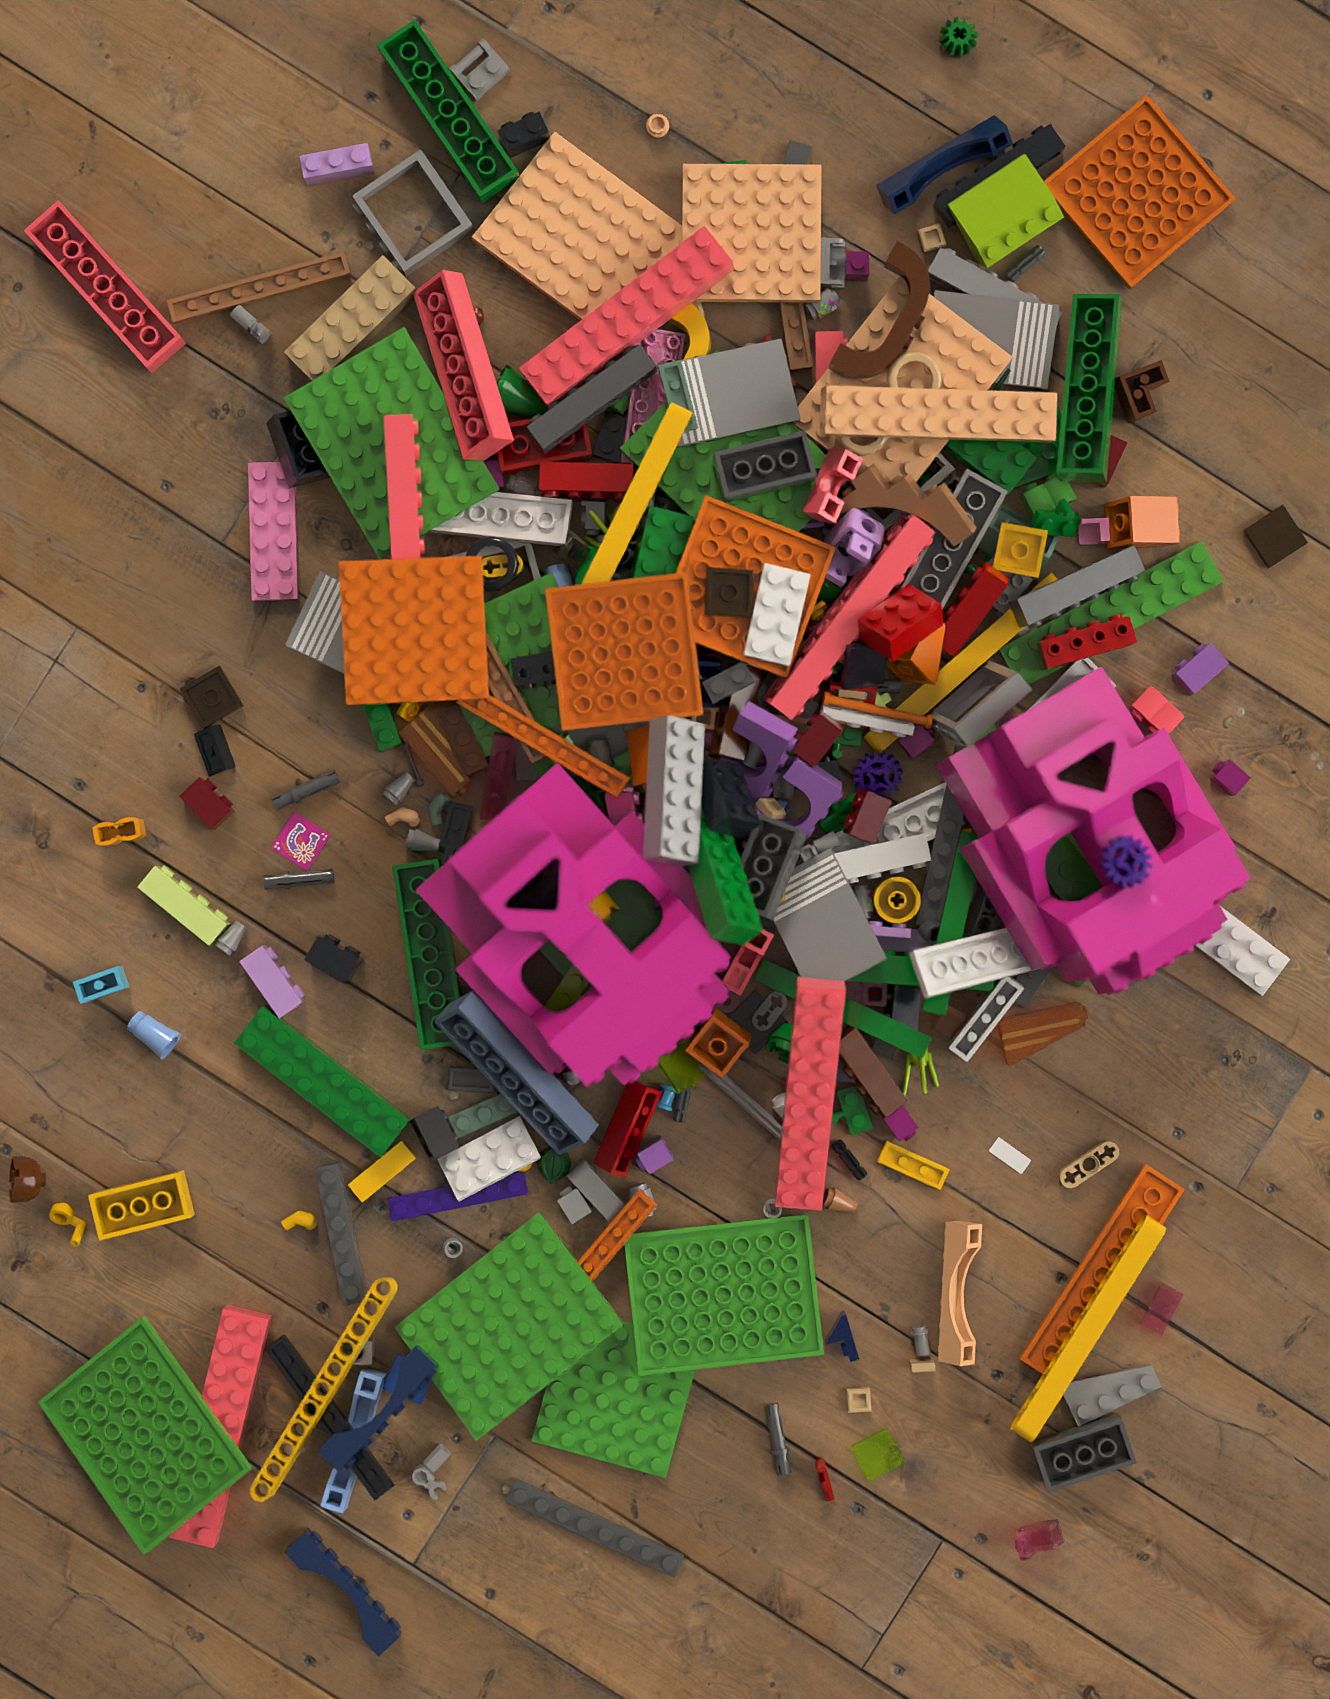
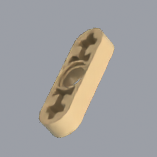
M1108 1140L1102 1141L1063 1167L1058 1174L1060 1183L1067 1188L1078 1186L1115 1161L1119 1156L1118 1146ZM1105 1146L1113 1147L1111 1151L1112 1156L1104 1155L1100 1159L1103 1160L1101 1164L1099 1159L1093 1155L1095 1152H1097V1155L1104 1153ZM1086 1158H1092L1095 1161V1167L1090 1171L1084 1170L1082 1166ZM1075 1165H1078L1079 1170L1084 1173L1082 1177L1079 1173L1074 1175L1072 1183L1064 1181L1066 1172L1072 1174L1077 1171L1074 1168Z

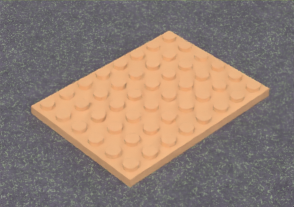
M554 132L474 233L472 240L581 321L682 243V225L558 133Z
M900 276L846 344L847 347L858 352H871L884 343L909 298L908 286ZM930 294L922 314L925 319L920 329L915 328L911 336L914 339L909 349H903L900 354L901 356L904 353L919 352L928 355L936 362L940 369L942 380L940 389L988 391L1013 358ZM908 362L898 371V388L930 389L932 382L931 374L922 363ZM828 368L798 406L801 420L792 423L801 431H806V435L827 451L830 448L845 449L836 436H820L821 388L826 385L888 387L887 375L889 369L870 378L854 379L837 374ZM848 436L849 440L861 446L869 445L877 438ZM888 438L882 448L873 454L857 456L863 459L860 467L865 464L867 467L875 464L888 483L899 474L904 477L908 473L917 482L950 439Z

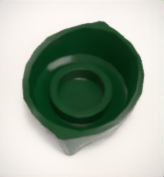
M549 1146L539 1153L541 1159L536 1161L537 1169L550 1184L568 1174L571 1167V1159L567 1152L558 1155Z

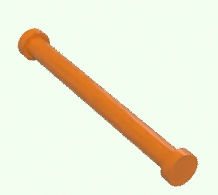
M824 692L822 697V705L824 706L830 704L924 725V728L930 729L933 720L932 715L922 716L832 696L830 692Z

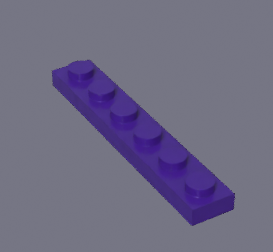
M519 1171L508 1175L461 1201L457 1200L451 1186L390 1197L387 1200L391 1220L397 1221L527 1195L528 1187L525 1172Z

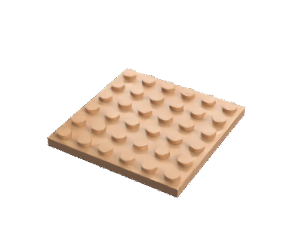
M683 164L682 242L705 225L732 259L734 271L693 302H820L821 165Z

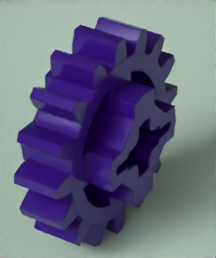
M873 750L872 756L865 753V760L858 759L859 767H853L856 774L852 777L854 782H857L855 784L856 789L867 790L881 797L884 794L891 797L890 791L892 789L898 791L899 789L896 784L903 783L900 777L903 775V770L899 768L901 766L899 760H895L893 754L887 757L885 750L881 752V755H878L876 750ZM891 768L893 770L892 778H890L888 775L891 772ZM864 772L867 774V777L865 778V780H866L865 782L863 781V774H864Z
M1122 835L1118 836L1117 840H1109L1110 846L1107 845L1102 848L1106 854L1099 856L1101 860H1104V864L1099 867L1107 871L1103 875L1104 878L1110 876V884L1118 882L1119 888L1125 887L1126 884L1128 888L1135 887V883L1137 885L1142 884V877L1145 878L1150 875L1146 869L1153 867L1152 864L1148 863V859L1152 858V855H1146L1145 853L1149 847H1141V839L1133 842L1134 838L1132 835L1127 836L1126 839ZM1123 859H1127L1128 864H1124Z

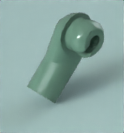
M448 793L436 794L429 804L432 826L443 824L441 810L445 805H449L451 801Z

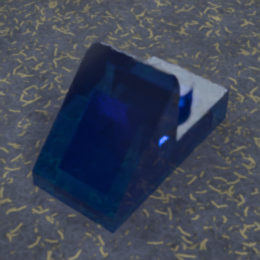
M843 1311L838 1315L825 1339V1343L827 1345L844 1340L843 1343H840L843 1356H848L850 1362L859 1360L847 1315Z

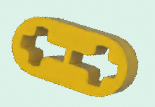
M498 555L484 558L482 560L483 576L488 579L503 578L508 567L503 568V565L508 564V557L506 555ZM518 555V563H520V565L518 567L516 576L519 575L524 568L523 561ZM487 562H492L494 566L500 565V568L493 569L492 574L484 570V567L488 565Z

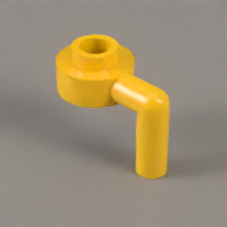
M67 1203L54 1204L50 1210L49 1218L56 1224H70L76 1227L70 1244L79 1246L86 1228V1222L74 1216V1210Z

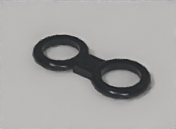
M495 536L484 537L472 544L466 556H477L480 550L489 546L499 547L505 552L508 557L509 566L503 578L496 582L483 581V591H500L509 586L516 577L519 567L518 557L513 546L506 540Z

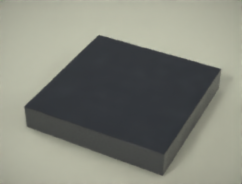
M863 642L846 645L840 687L843 690L884 684L888 659Z
M756 989L728 1016L752 1034L748 1048L754 1054L769 1042L768 1037L782 1024L788 1023L780 1014L768 1030L760 1031L753 1026L752 1016L765 1000ZM771 1005L769 1010L772 1011L774 1007ZM768 1011L763 1016L758 1015L756 1017L758 1019V1026L762 1024L766 1026L768 1024L766 1020L770 1014Z

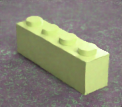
M165 865L162 868L154 866L139 884L138 888L207 945L213 946L217 941L216 939L229 927L230 923L226 921L228 916L219 909L214 911L208 906L210 902L199 894L198 897L191 892L192 887L185 881L181 880L178 882L172 877L174 872Z

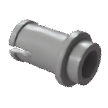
M925 1325L913 1326L910 1332L911 1336L914 1337L917 1356L931 1353L927 1336L929 1329H926Z

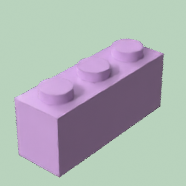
M368 143L300 156L303 177L307 186L375 173Z
M262 945L239 962L279 1018H283L305 1002L302 998L305 994L298 984L293 985L289 979L292 976L284 965L281 967L276 961L278 955L271 946L267 948L266 945Z

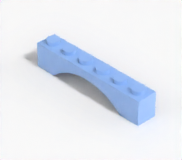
M364 1367L360 1371L348 1418L349 1423L354 1429L361 1427L374 1418L387 1373ZM333 1467L320 1507L342 1514L347 1509L357 1477L351 1468L348 1470L343 1468L337 1471Z

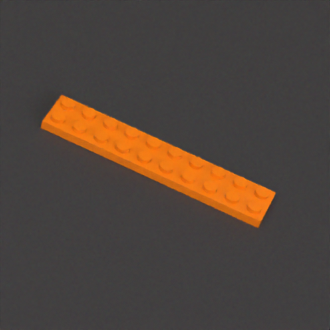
M1144 1163L1020 1355V1360L1040 1373H1044L1144 1215H1148L1163 1225L1183 1194L1184 1188Z

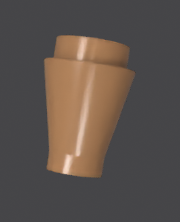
M834 1187L833 1189L827 1188L825 1190L822 1205L826 1206L828 1210L854 1214L858 1202Z

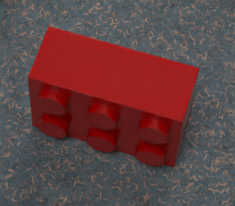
M907 584L858 619L860 641L893 662L943 626L942 604L914 586Z

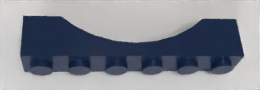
M993 115L880 182L876 186L883 204L893 214H897L914 204L922 191L945 172L972 160L994 156L1013 145L1008 127L998 117Z
M419 1345L415 1346L399 1363V1374L395 1389L381 1412L359 1428L335 1433L318 1452L337 1471L343 1468L348 1470L357 1460L354 1456L360 1450L365 1452L373 1443L370 1439L376 1433L380 1435L389 1426L387 1423L392 1415L396 1418L405 1408L403 1403L408 1398L413 1400L422 1390L419 1386L425 1380L429 1382L438 1373L435 1369L439 1364Z
M309 1528L306 1529L287 1547L285 1553L300 1570L312 1571L323 1575L335 1582L347 1593L359 1614L363 1640L379 1657L400 1637L402 1632L400 1624L395 1618L388 1617L384 1612V1606L378 1600L374 1601L370 1597V1592L363 1583H358L353 1578L352 1570L346 1565L343 1566L337 1560L338 1555L331 1548H326L322 1543V1537L316 1531L312 1532Z

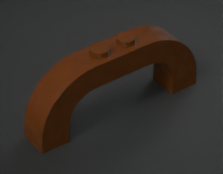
M898 241L886 260L885 268L896 273L906 282L909 298L884 343L876 350L858 352L840 343L829 363V369L837 374L848 378L863 379L883 373L900 356L903 349H909L914 339L911 336L915 328L919 330L925 319L922 314L930 292L928 271L921 258L911 248Z

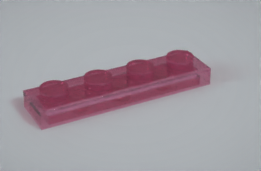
M494 732L479 815L480 820L493 821L505 810L517 739L508 733Z

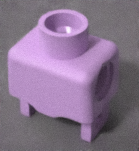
M856 508L850 509L825 535L823 542L836 547L825 578L842 587L846 582L847 575L853 576L861 568H864L881 549L885 532L884 525L873 519L867 511ZM838 546L846 550L848 557L843 556L838 551Z

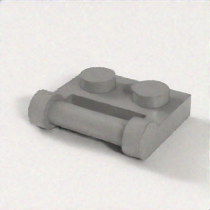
M484 38L477 42L478 46L459 63L449 67L453 76L476 101L510 72L508 65ZM485 53L488 57L465 77L462 72Z

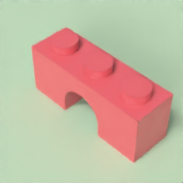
M830 448L802 512L819 522L836 523L844 501L837 498L838 490L844 482L854 481L863 459L847 449Z

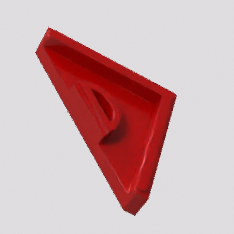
M824 1458L816 1459L815 1464L825 1501L835 1500Z

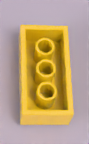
M184 1170L97 1191L88 1195L99 1241L188 1219L195 1215Z

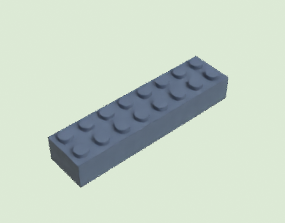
M474 990L449 1003L435 1019L434 1022L558 1155L585 1144L599 1124L593 1119L592 1115L577 1102V1099L562 1086L558 1079L546 1071Z

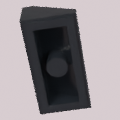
M221 725L209 726L194 733L209 777L236 767Z

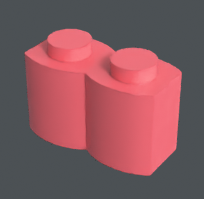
M1149 686L1130 706L1132 710L1131 715L1139 722L1145 721L1150 726L1148 728L1150 733L1165 728L1169 734L1185 717L1153 686Z

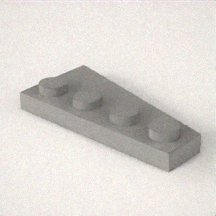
M1148 1364L1123 1369L1118 1372L1099 1374V1376L1076 1379L1071 1381L1063 1397L1079 1427L1162 1386L1152 1365Z

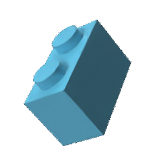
M116 966L73 982L80 1004L130 988L123 966Z

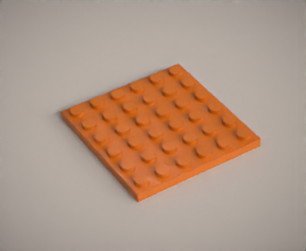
M1145 95L1044 180L1059 208L1129 289L1135 286L1236 200L1148 95Z
M705 495L675 573L687 572L695 643L786 679L836 547ZM764 563L810 574L790 666L743 656L751 618L704 615L707 567L754 570L752 612Z
M482 556L339 562L346 705L489 698Z
M687 572L545 589L562 730L650 721L651 719L666 715L678 718L703 715Z

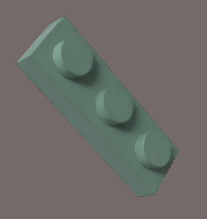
M681 360L658 365L668 408L671 402L693 412L684 433L697 430L698 424Z
M499 1094L448 1118L459 1138L518 1111L502 1094Z

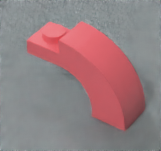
M763 930L745 945L740 946L723 979L729 990L740 996L742 995L756 966L766 952L774 936L773 934Z

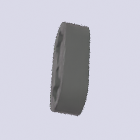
M777 991L770 993L753 1014V1026L760 1031L768 1030L786 1008V996ZM781 996L780 1002L782 1006H776L772 1011L769 1010L773 1003L770 999ZM768 1011L770 1013L766 1018L768 1024L766 1026L764 1024L758 1026V1019L756 1017L758 1015L763 1016Z

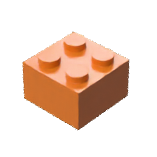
M714 1008L711 1012L712 1016L699 1027L688 1041L685 1051L723 1078L750 1044L752 1034L717 1008Z

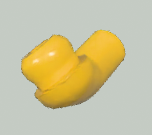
M296 1211L281 1221L286 1231L296 1225L306 1227L307 1230H313L317 1225L315 1217L311 1213Z

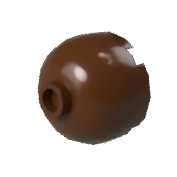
M13 1156L9 1175V1182H11V1189H9L10 1203L28 1202L39 1194L41 1187H45L46 1173H41L40 1165L36 1160L30 1157Z

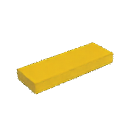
M401 1140L350 1182L348 1186L363 1203L414 1161L416 1156Z
M887 1140L877 1159L878 1163L938 1190H941L950 1170Z

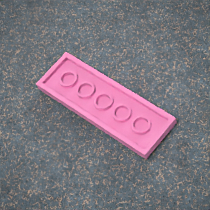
M280 462L248 463L251 600H299L296 487H288Z

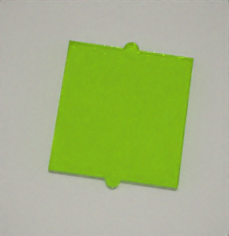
M686 1042L678 1045L667 1056L664 1054L658 1058L659 1067L677 1094L689 1087L693 1088L696 1082L707 1076L699 1069L700 1063L698 1060L685 1051Z
M887 1428L851 1446L858 1459L857 1464L862 1467L868 1481L905 1463L897 1448L898 1443L894 1442Z

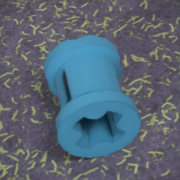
M660 1082L659 1086L661 1087L660 1091L662 1094L657 1107L672 1111L671 1105L679 1089Z

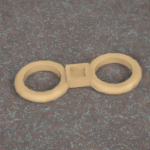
M919 352L904 353L896 358L889 367L887 375L888 387L898 388V371L904 364L915 361L922 363L928 368L932 380L930 389H940L942 382L940 369L936 362L926 354ZM836 436L842 447L853 454L861 456L873 454L881 449L888 440V438L877 437L873 443L861 446L849 440L848 436Z

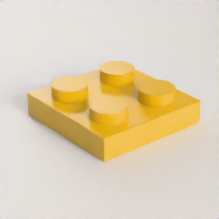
M1002 522L993 567L999 571L1039 578L1048 531Z

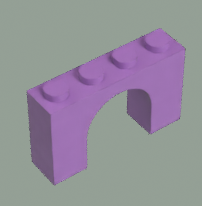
M748 701L740 712L732 730L756 743L763 750L767 764L756 765L755 768L744 764L743 760H730L723 757L720 760L741 766L747 786L751 791L753 803L756 804L760 798L768 799L773 792L774 787L771 784L772 782L775 784L782 773L778 769L779 767L783 768L789 758V755L786 753L787 751L791 752L797 741L794 736L798 729Z
M794 754L783 768L782 777L802 790L809 798L811 805L809 810L798 819H782L778 821L802 829L808 833L806 838H809L815 829L814 825L817 821H822L827 816L829 806L832 803L836 804L842 797V782L818 765L814 768L797 754ZM754 805L755 808H756L757 811H758V814L764 815V814L758 809V807H757L756 805Z

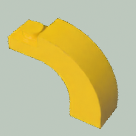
M692 303L668 320L669 324L683 330L690 337V346L683 360L711 354V337L706 320Z

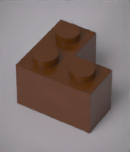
M1162 360L1116 378L1115 391L1128 424L1157 412L1149 391L1170 382Z

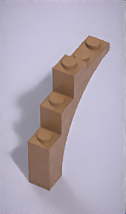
M865 464L859 468L854 481H851L853 485L841 493L843 497L840 500L844 501L840 514L848 512L852 508L887 507L899 509L928 521L942 532L953 546H956L972 535L977 529L945 483L937 486L935 483L923 493L910 473L904 477L899 474L888 483L875 464L869 467Z

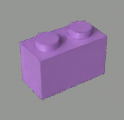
M1212 643L1206 646L1200 644L1192 651L1194 656L1190 660L1183 659L1174 667L1177 671L1172 676L1190 696L1198 692L1229 664Z
M662 1136L638 1149V1156L636 1157V1162L642 1172L647 1170L648 1174L673 1160V1154Z

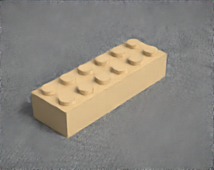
M382 255L284 353L310 381H313L357 355L414 299L413 292L416 291V288Z

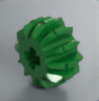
M957 16L954 18V23L948 19L945 23L946 27H941L940 29L942 36L939 37V43H944L943 51L950 49V57L954 55V52H957L958 57L961 58L963 51L969 55L972 51L971 47H976L977 45L975 39L978 37V32L973 31L975 28L974 23L967 25V17L963 19V22H960Z

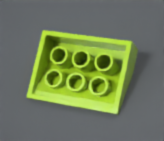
M1026 154L1021 155L947 204L977 264L986 268L1064 218L1053 194Z

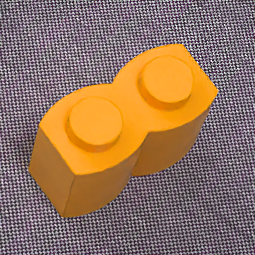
M134 817L123 818L116 823H99L92 828L95 844L101 846H114L123 841H138L147 836L144 820Z

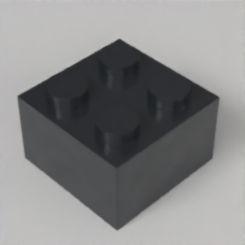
M331 934L318 936L304 960L344 984L349 983L364 959L359 956L361 952L352 946L343 947L339 944L341 940Z

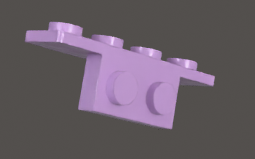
M869 921L883 950L913 952L931 947V944L921 938L919 929H907L906 924L892 923V927H882L883 922Z

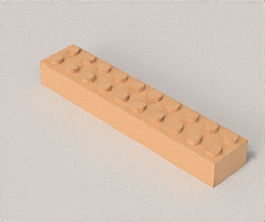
M826 385L821 388L820 436L1051 442L1056 440L1057 393Z

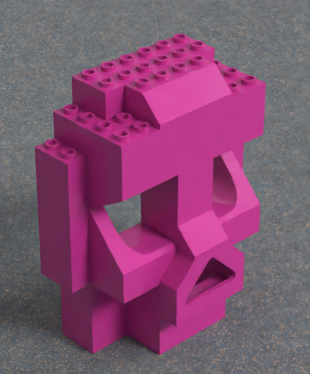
M1102 666L935 765L978 836L977 839L962 847L960 851L1032 970L1040 968L1041 971L1056 966L1065 982L1074 981V983H1077L1081 980L1089 979L1098 995L1107 993L1109 996L1115 992L1118 994L1129 987L1128 983L1152 977L1156 974V969L1169 966L1175 962V957L1179 955L1184 956L1193 951L1194 945L1198 943L1203 944L1212 939V934L1222 929L1221 924L1228 920L1218 903L1226 899L1225 895L1243 889L1245 887L1244 882L1250 879L1249 874L1234 851L1236 848L1165 728L1144 737ZM1092 751L1095 752L1104 769L1110 766L1104 793L1065 783L1056 778V774ZM1140 788L1149 789L1161 798L1176 825L1173 840L1159 852H1156L1134 815L1131 794ZM1068 832L1073 836L1102 887L1078 902L1059 901L1050 897L1045 876L1044 863L1047 852L1055 841ZM1124 835L1125 839L1127 836L1132 835L1134 838L1133 842L1141 839L1142 843L1140 846L1149 847L1145 851L1146 855H1152V858L1148 859V863L1152 864L1153 867L1146 869L1150 874L1149 877H1142L1143 883L1138 885L1135 883V887L1128 888L1127 884L1125 887L1119 888L1118 882L1110 884L1111 877L1104 878L1103 876L1107 872L1106 869L1099 867L1104 864V860H1101L1099 856L1106 854L1102 848L1107 845L1110 846L1109 840H1117V837ZM1123 859L1124 864H1128V860Z
M557 763L452 856L416 891L472 952L455 970L550 1075L554 1071L557 1074L560 1073L568 1065L582 1082L588 1086L590 1083L593 1085L598 1083L604 1077L603 1071L608 1068L623 1085L627 1082L632 1084L641 1076L640 1072H643L645 1069L648 1072L659 1063L658 1058L663 1053L666 1056L677 1047L675 1042L681 1037L683 1040L689 1037L694 1032L693 1026L698 1022L703 1024L712 1016L711 1010L715 1003L719 1006L729 997L727 995L729 992L728 987L717 976L715 971L717 970L718 973L722 972L730 964L728 960L731 957L716 939L710 938L689 873L682 866L643 859L645 824L631 810L616 825H613L561 765ZM554 857L561 860L559 905L556 911L505 908L504 902ZM624 878L635 879L643 884L660 902L663 908V917L659 926L632 951L626 947L589 905L611 883ZM548 939L554 942L593 984L572 1005L558 1011L549 1010L544 1007L527 989L521 976L523 963Z

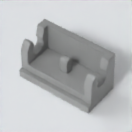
M821 237L820 289H844V239Z

